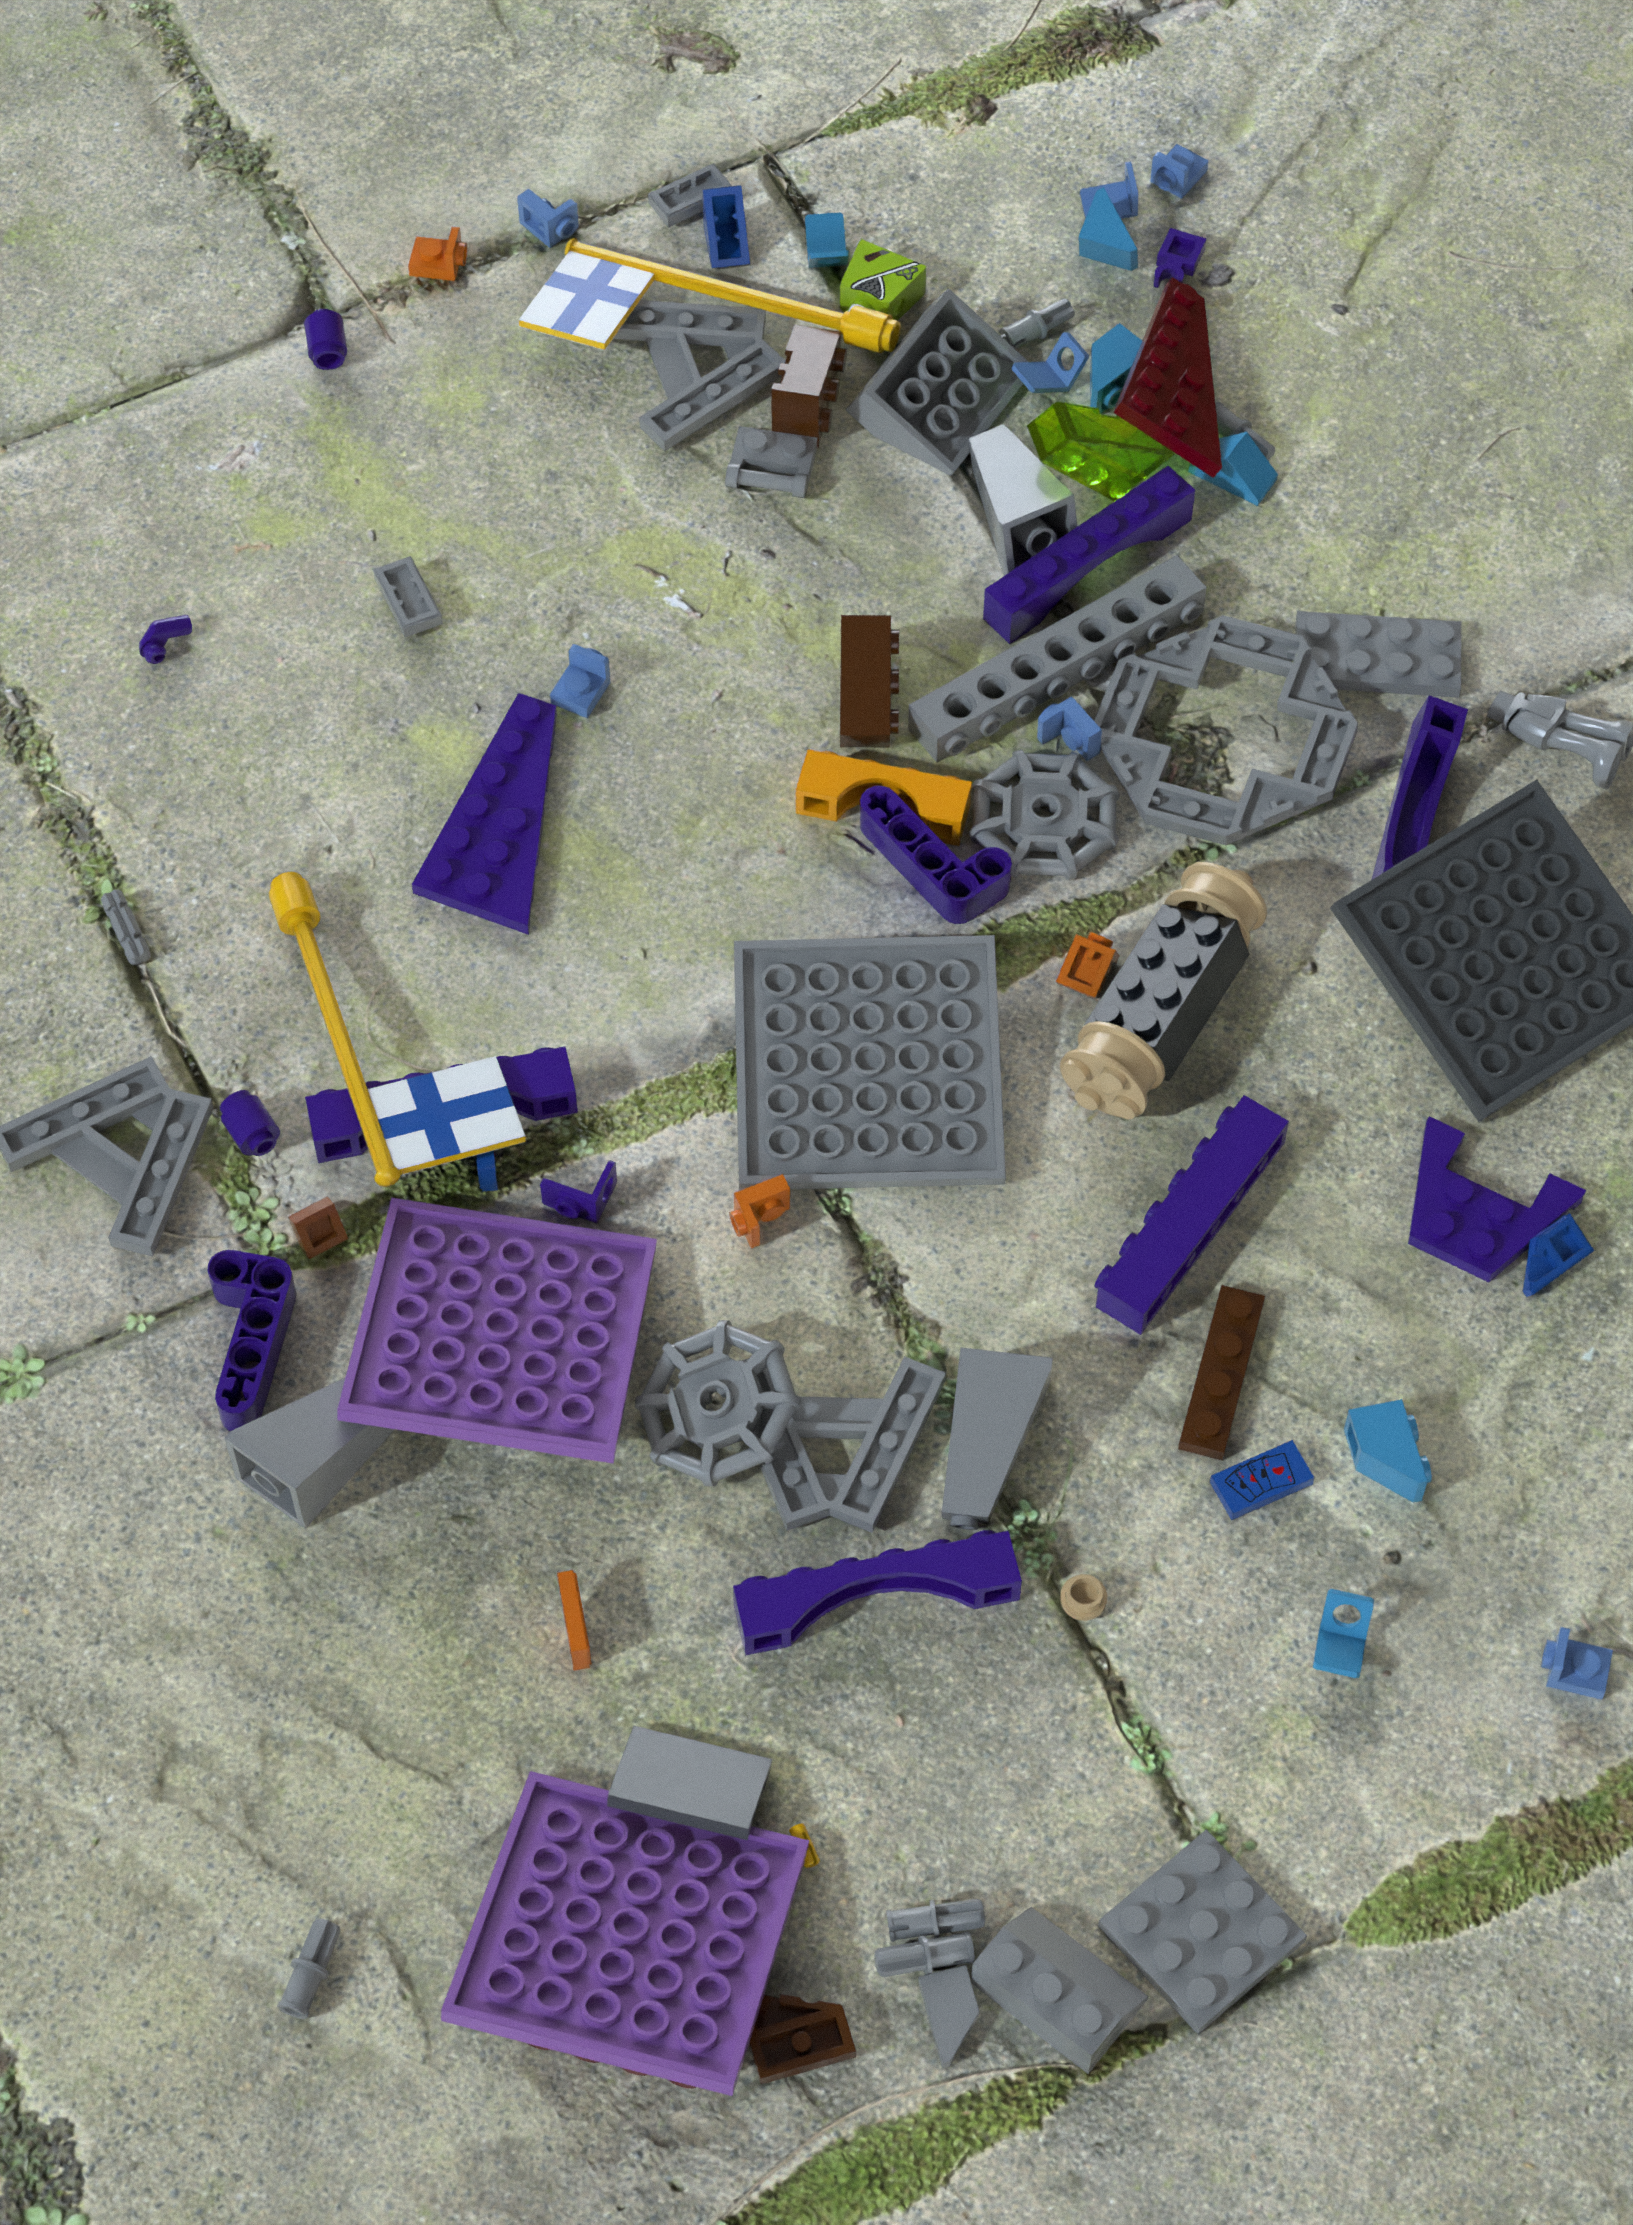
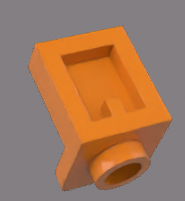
M460 227L451 228L448 240L416 236L408 264L409 276L455 281L459 266H465L467 260V243L461 241Z
M1092 932L1089 933L1088 938L1076 934L1057 977V984L1097 1000L1112 964H1117L1120 957L1117 951L1111 948L1113 941Z
M781 1174L734 1193V1211L729 1212L730 1220L737 1236L745 1235L751 1248L760 1245V1226L758 1221L769 1222L775 1220L786 1210L790 1209V1187L784 1175Z

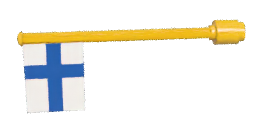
M572 238L567 242L565 258L519 319V327L605 350L655 280L841 331L845 344L878 353H883L884 351L892 352L898 343L901 331L900 321L894 320L891 314L854 305L850 312L845 311L843 314L579 243L577 238Z
M285 872L275 877L270 884L269 899L280 930L287 935L296 937L376 1170L375 1182L380 1186L388 1187L394 1185L399 1180L400 1175L526 1142L525 1133L496 1056L367 1089L313 933V929L318 925L321 917L310 884L296 872Z

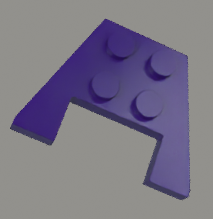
M1429 1116L1423 1134L1408 1244L1489 1283L1528 1250L1531 1238L1561 1218L1569 1210L1577 1208L1582 1203L1586 1190L1549 1173L1530 1208L1448 1170L1463 1142L1465 1133Z

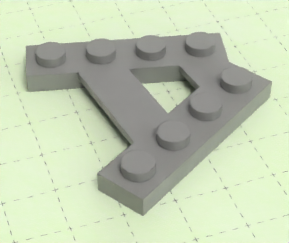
M639 301L613 339L645 341L667 400L639 417L640 428L664 451L782 376L778 375L780 363L785 364L786 360L763 340L766 310L750 307ZM688 344L723 346L728 361L701 377Z
M150 1056L1 1125L0 1152L11 1172L50 1154L56 1156L122 1205L108 1237L110 1245L153 1257L214 1107L210 1098L170 1089L154 1059ZM132 1116L152 1130L140 1162L98 1132Z
M904 1356L883 1399L800 1397V1409L795 1410L772 1454L774 1459L768 1465L765 1462L759 1464L786 1531L832 1516L873 1533L946 1381V1373ZM766 1368L757 1374L762 1393L775 1392L769 1370ZM763 1409L761 1424L752 1431L758 1439H760L774 1409ZM801 1438L863 1439L847 1474H815Z

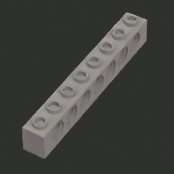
M1176 555L909 704L908 729L936 763L948 756L958 755L969 744L981 737H989L995 734L1004 724L1017 717L1027 716L1036 706L1051 698L1061 697L1070 687L1084 679L1090 680L1096 677L1102 669L1119 659L1133 654L1137 649L1150 642L1160 641L1169 631L1183 623L1189 624L1195 621L1204 611L1207 587Z

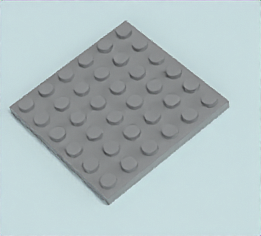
M995 935L734 941L739 1190L781 1174L784 1175L790 1189L1005 1184L1006 1170Z

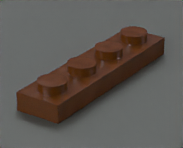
M1221 1285L1181 1433L1179 1450L1223 1461L1264 1305V1295Z

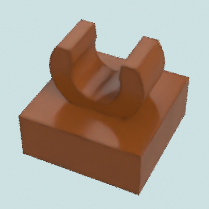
M328 1196L288 1216L302 1252L308 1259L348 1239L336 1207Z

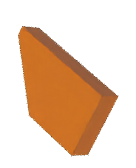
M573 1570L558 1572L557 1577L573 1670L590 1668L592 1664L577 1575Z

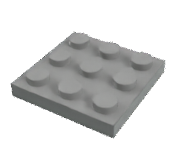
M1207 1829L1105 1914L1098 1923V1927L1198 2035L1304 1944L1307 1938L1302 1929Z

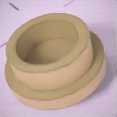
M1088 1574L1076 1575L1068 1579L1061 1589V1606L1074 1619L1081 1621L1092 1620L1098 1617L1106 1607V1588L1094 1576Z

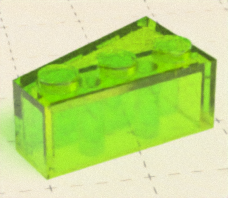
M1056 401L1027 425L1041 463L1114 502L1175 455L1173 451L1117 415L1116 417L1103 415L1100 413L1099 408Z

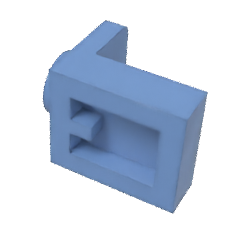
M1176 144L1167 155L1161 152H1157L1154 155L1150 182L1182 199L1207 172L1209 160Z
M530 189L517 196L520 224L549 248L561 240L569 238L578 229L577 203L572 199L554 209L547 199H541Z
M573 644L568 651L569 665L550 693L551 704L588 719L611 683L609 659L595 649H586Z
M1072 696L1059 704L1054 703L1048 706L1038 717L1037 739L1042 744L1062 735L1065 744L1071 750H1077L1086 761L1100 754L1102 729Z
M1560 1627L1556 1640L1546 1641L1542 1656L1541 1668L1549 1669L1546 1686L1602 1700L1606 1691L1613 1650L1568 1639L1570 1629Z

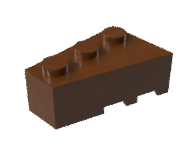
M794 325L785 349V356H787L785 364L780 363L778 375H782L780 383H773L771 388L772 431L816 437L817 448H819L822 433H829L831 428L833 411L828 408L830 402L836 403L838 399L840 379H837L836 375L837 372H844L847 349L841 348V331Z
M841 615L840 747L890 748V734H898L899 709H890L891 694H899V669H891V654H899V629H891V615Z

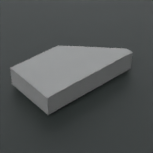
M966 1965L918 1977V1984L942 2068L950 2067L958 2049L979 2017V2008Z

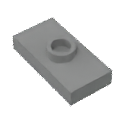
M713 163L648 193V203L667 227H671L703 211V189L729 187L732 185Z
M411 556L373 569L374 579L405 638L443 624L442 615Z

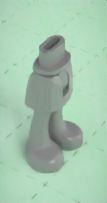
M1500 691L1487 714L1488 718L1503 723L1502 730H1509L1514 736L1544 751L1550 747L1563 749L1586 758L1593 766V782L1596 786L1606 790L1610 787L1616 776L1620 760L1625 761L1633 747L1632 722L1625 720L1606 721L1574 713L1566 709V699L1538 694H1528L1526 696L1522 692L1514 696ZM1572 731L1584 733V734L1593 736V737H1595V738L1588 737V736H1584V735H1580V734H1577V733L1572 732Z

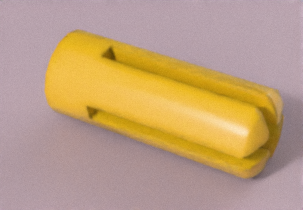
M800 1823L789 1829L791 1836L809 1840L804 1867H815L819 1864L820 1859L805 1825Z

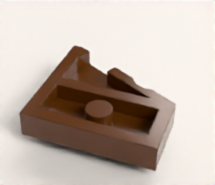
M780 1994V1998L763 1996L749 2042L761 2085L856 2058V2048L841 2004L824 2001L808 2003L800 1997Z

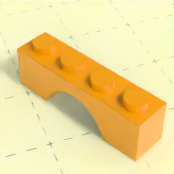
M807 750L796 787V814L837 822L849 809L860 805L861 796L868 788L885 786L893 790L943 843L960 846L971 806V781L961 780L951 775L940 776L925 773L911 767L900 768L880 764L871 759L860 760L839 756L830 751Z

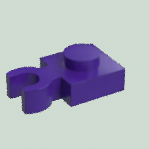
M1170 228L1157 254L1156 266L1158 267L1154 274V287L1159 288L1161 281L1164 279H1171L1173 277L1183 283L1184 274L1193 276L1205 251L1206 238Z

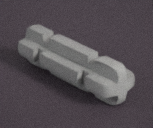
M115 889L110 893H105L101 897L103 908L107 917L111 920L110 923L122 948L125 950L124 953L129 963L138 965L141 962H147L151 957L148 944L141 935L142 932L130 907L127 905L123 892Z

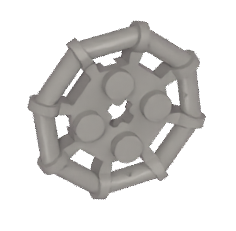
M1022 749L1013 751L1010 759L983 779H976L972 784L973 818L972 827L969 830L971 841L975 844H980L984 848L997 847L1006 851L1011 858V876L1017 878L1019 874L1065 876L1067 880L1076 878L1077 872L1106 850L1114 849L1119 841V837L1116 834V801L1120 797L1118 789L1115 785L1107 784L1081 761L1080 754L1071 752L1069 755L1024 753ZM1033 770L1059 771V773L1033 772ZM1016 774L1021 777L1020 783L1012 788V785L1008 788L1002 786ZM1074 776L1089 790L1084 792L1079 787L1078 792L1071 786V778ZM990 802L1002 804V816L989 818ZM1046 806L1049 807V812L1054 815L1040 817L1035 813L1040 811V807ZM1099 807V823L1087 820V808ZM1003 832L1008 834L1010 842L1017 847L1015 853L996 835ZM1084 836L1091 840L1072 855L1070 849L1076 845L1077 839ZM1030 851L1056 852L1058 859L1028 858Z
M719 1320L715 1327L674 1344L667 1342L662 1347L664 1352L642 1394L635 1398V1408L640 1410L652 1450L650 1459L657 1466L666 1465L703 1482L704 1486H716L719 1480L763 1462L768 1465L774 1459L772 1454L795 1410L800 1409L801 1398L795 1394L783 1357L785 1351L783 1345L778 1340L768 1341L732 1326L729 1320ZM733 1345L753 1355L745 1363L740 1360L738 1362L731 1359L729 1352ZM713 1347V1353L690 1363L686 1359ZM677 1367L680 1370L678 1375L680 1381L676 1389L671 1388L669 1394H662ZM766 1368L769 1370L775 1392L762 1393L757 1374ZM718 1392L722 1397H726L725 1403L719 1410H706V1405L712 1402L711 1395ZM763 1409H774L760 1439H758L752 1431L761 1424ZM664 1410H670L675 1427L667 1434L665 1433L659 1413ZM686 1440L695 1443L703 1449L701 1460L678 1451V1449ZM741 1440L749 1447L744 1451L719 1460V1449Z

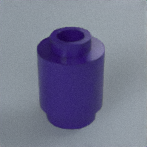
M329 309L316 310L304 321L308 356L319 369H336L344 363L345 356L347 355L343 318L339 313Z
M240 1090L224 1099L220 1105L221 1121L240 1151L247 1156H262L270 1152L277 1143L280 1129L259 1097L251 1095L248 1090Z

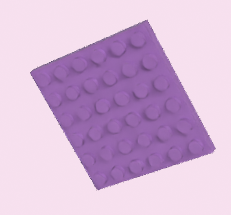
M391 1197L337 1408V1420L614 1464L657 1239Z
M530 1771L443 2003L441 2021L733 2096L809 1848V1840L753 1826L748 1840L649 1817L607 1806L609 1790Z

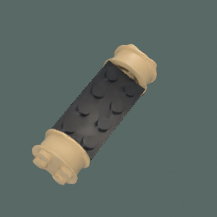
M1196 862L1185 869L1181 877V889L1175 890L1168 895L1165 903L1162 904L1078 1034V1047L1068 1051L1061 1059V1074L1067 1085L1075 1093L1074 1097L1079 1105L1088 1110L1098 1109L1109 1115L1131 1120L1141 1115L1148 1104L1147 1093L1149 1090L1156 1089L1163 1081H1170L1250 955L1247 949L1250 944V931L1260 928L1266 920L1267 907L1265 901L1253 886L1252 878L1244 871L1231 870L1208 862Z

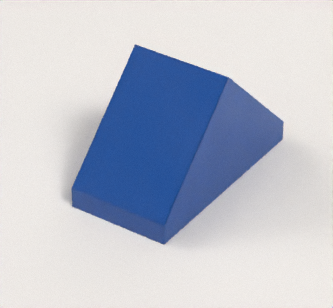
M742 186L703 189V225L711 268L750 264Z

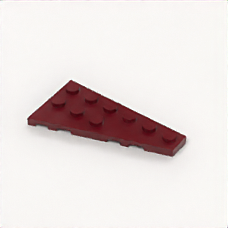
M1172 277L1162 291L1113 413L1214 478L1222 468L1205 299L1193 287L1181 283Z

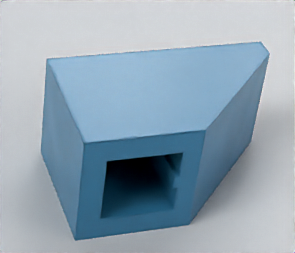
M1120 323L1092 343L1090 360V413L1094 417H1097L1106 409L1116 406L1142 343L1140 338Z
M1402 1399L1349 1409L1344 1433L1356 1471L1413 1503L1422 1501L1427 1483H1430L1432 1480L1431 1468L1427 1457L1419 1455L1416 1445L1419 1439L1417 1423L1412 1414L1407 1415Z

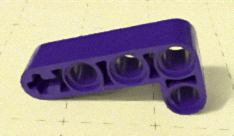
M873 786L862 794L860 799V829L862 833L946 921L953 924L967 923L1008 895L1011 883L1012 862L1006 851L997 847H987L962 862L893 790L885 786ZM992 873H993V874H996V876L986 875V874H992ZM958 895H960V896H964V897H963V898H956V897H953V896H958Z
M223 1250L211 1257L207 1272L215 1299L223 1305L240 1308L215 1392V1401L222 1424L228 1431H231L261 1417L263 1414L297 1293L292 1271L284 1260L237 1250ZM229 1275L239 1276L232 1281H222V1279ZM272 1283H282L276 1289L265 1288ZM260 1322L271 1323L268 1327H265L263 1329L253 1328L256 1324ZM247 1362H259L254 1368H241ZM240 1391H243L245 1401H241Z

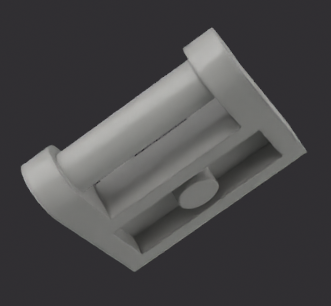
M739 426L731 460L727 466L725 486L738 488L739 485L785 491L791 492L792 497L805 499L817 451V438Z

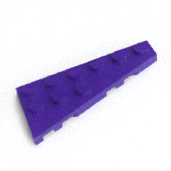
M521 693L517 694L412 882L413 894L529 935L531 905L535 890L536 867L538 866L545 812V796L549 781V765L557 719L556 705Z

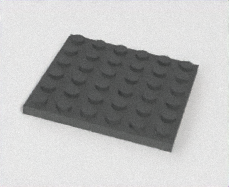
M1537 779L1334 902L1330 907L1333 914L1479 1123L1633 1025V914Z

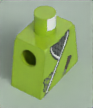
M861 239L840 284V309L843 312H850L851 308L857 305L891 314L894 320H899L926 293L927 266Z

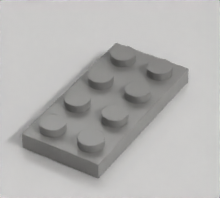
M1297 611L1295 634L1304 637L1311 648L1310 654L1319 668L1323 667L1337 690L1459 698L1461 691V621Z

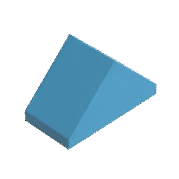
M1100 188L1095 193L1078 237L1079 256L1132 271L1138 268L1137 247L1105 188Z
M1247 432L1219 438L1222 468L1214 478L1193 464L1189 466V473L1256 506L1259 505L1278 478L1277 472Z

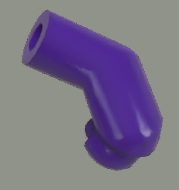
M185 614L153 621L139 642L140 655L145 657L146 661L150 664L162 662L166 654L164 646L169 638L191 634L192 623L189 616Z

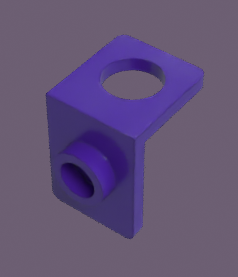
M611 1160L607 1162L592 1195L543 1178L540 1183L542 1203L554 1208L559 1214L567 1218L575 1219L579 1217L597 1224L617 1184L616 1162Z

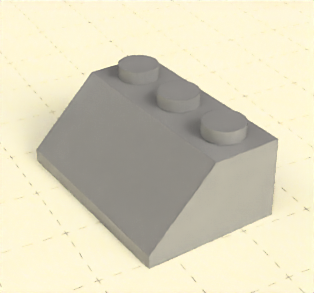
M1032 1907L1003 1926L972 1966L971 1984L1087 2074L1090 2073L1148 2000V1996Z

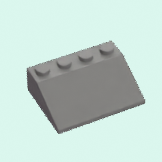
M948 288L928 306L846 408V411L874 437L951 476L970 453L969 438L987 431L1023 385V382L1011 369L1013 364L1029 361Z

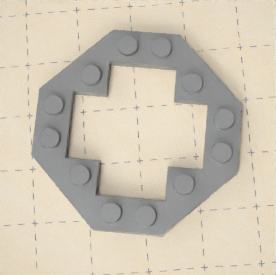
M1223 615L1209 621L1206 628L1189 635L1185 631L1157 643L1154 650L1140 656H1136L1133 653L1118 660L1094 721L1102 729V752L1146 824L1228 845L1333 799L1357 734L1358 722L1351 711H1347L1338 698L1337 689L1323 667L1319 668L1310 654L1311 648L1303 636ZM1210 657L1287 677L1277 701V711L1314 721L1293 779L1252 769L1239 802L1162 782L1172 756V747L1135 737L1158 679L1198 690Z

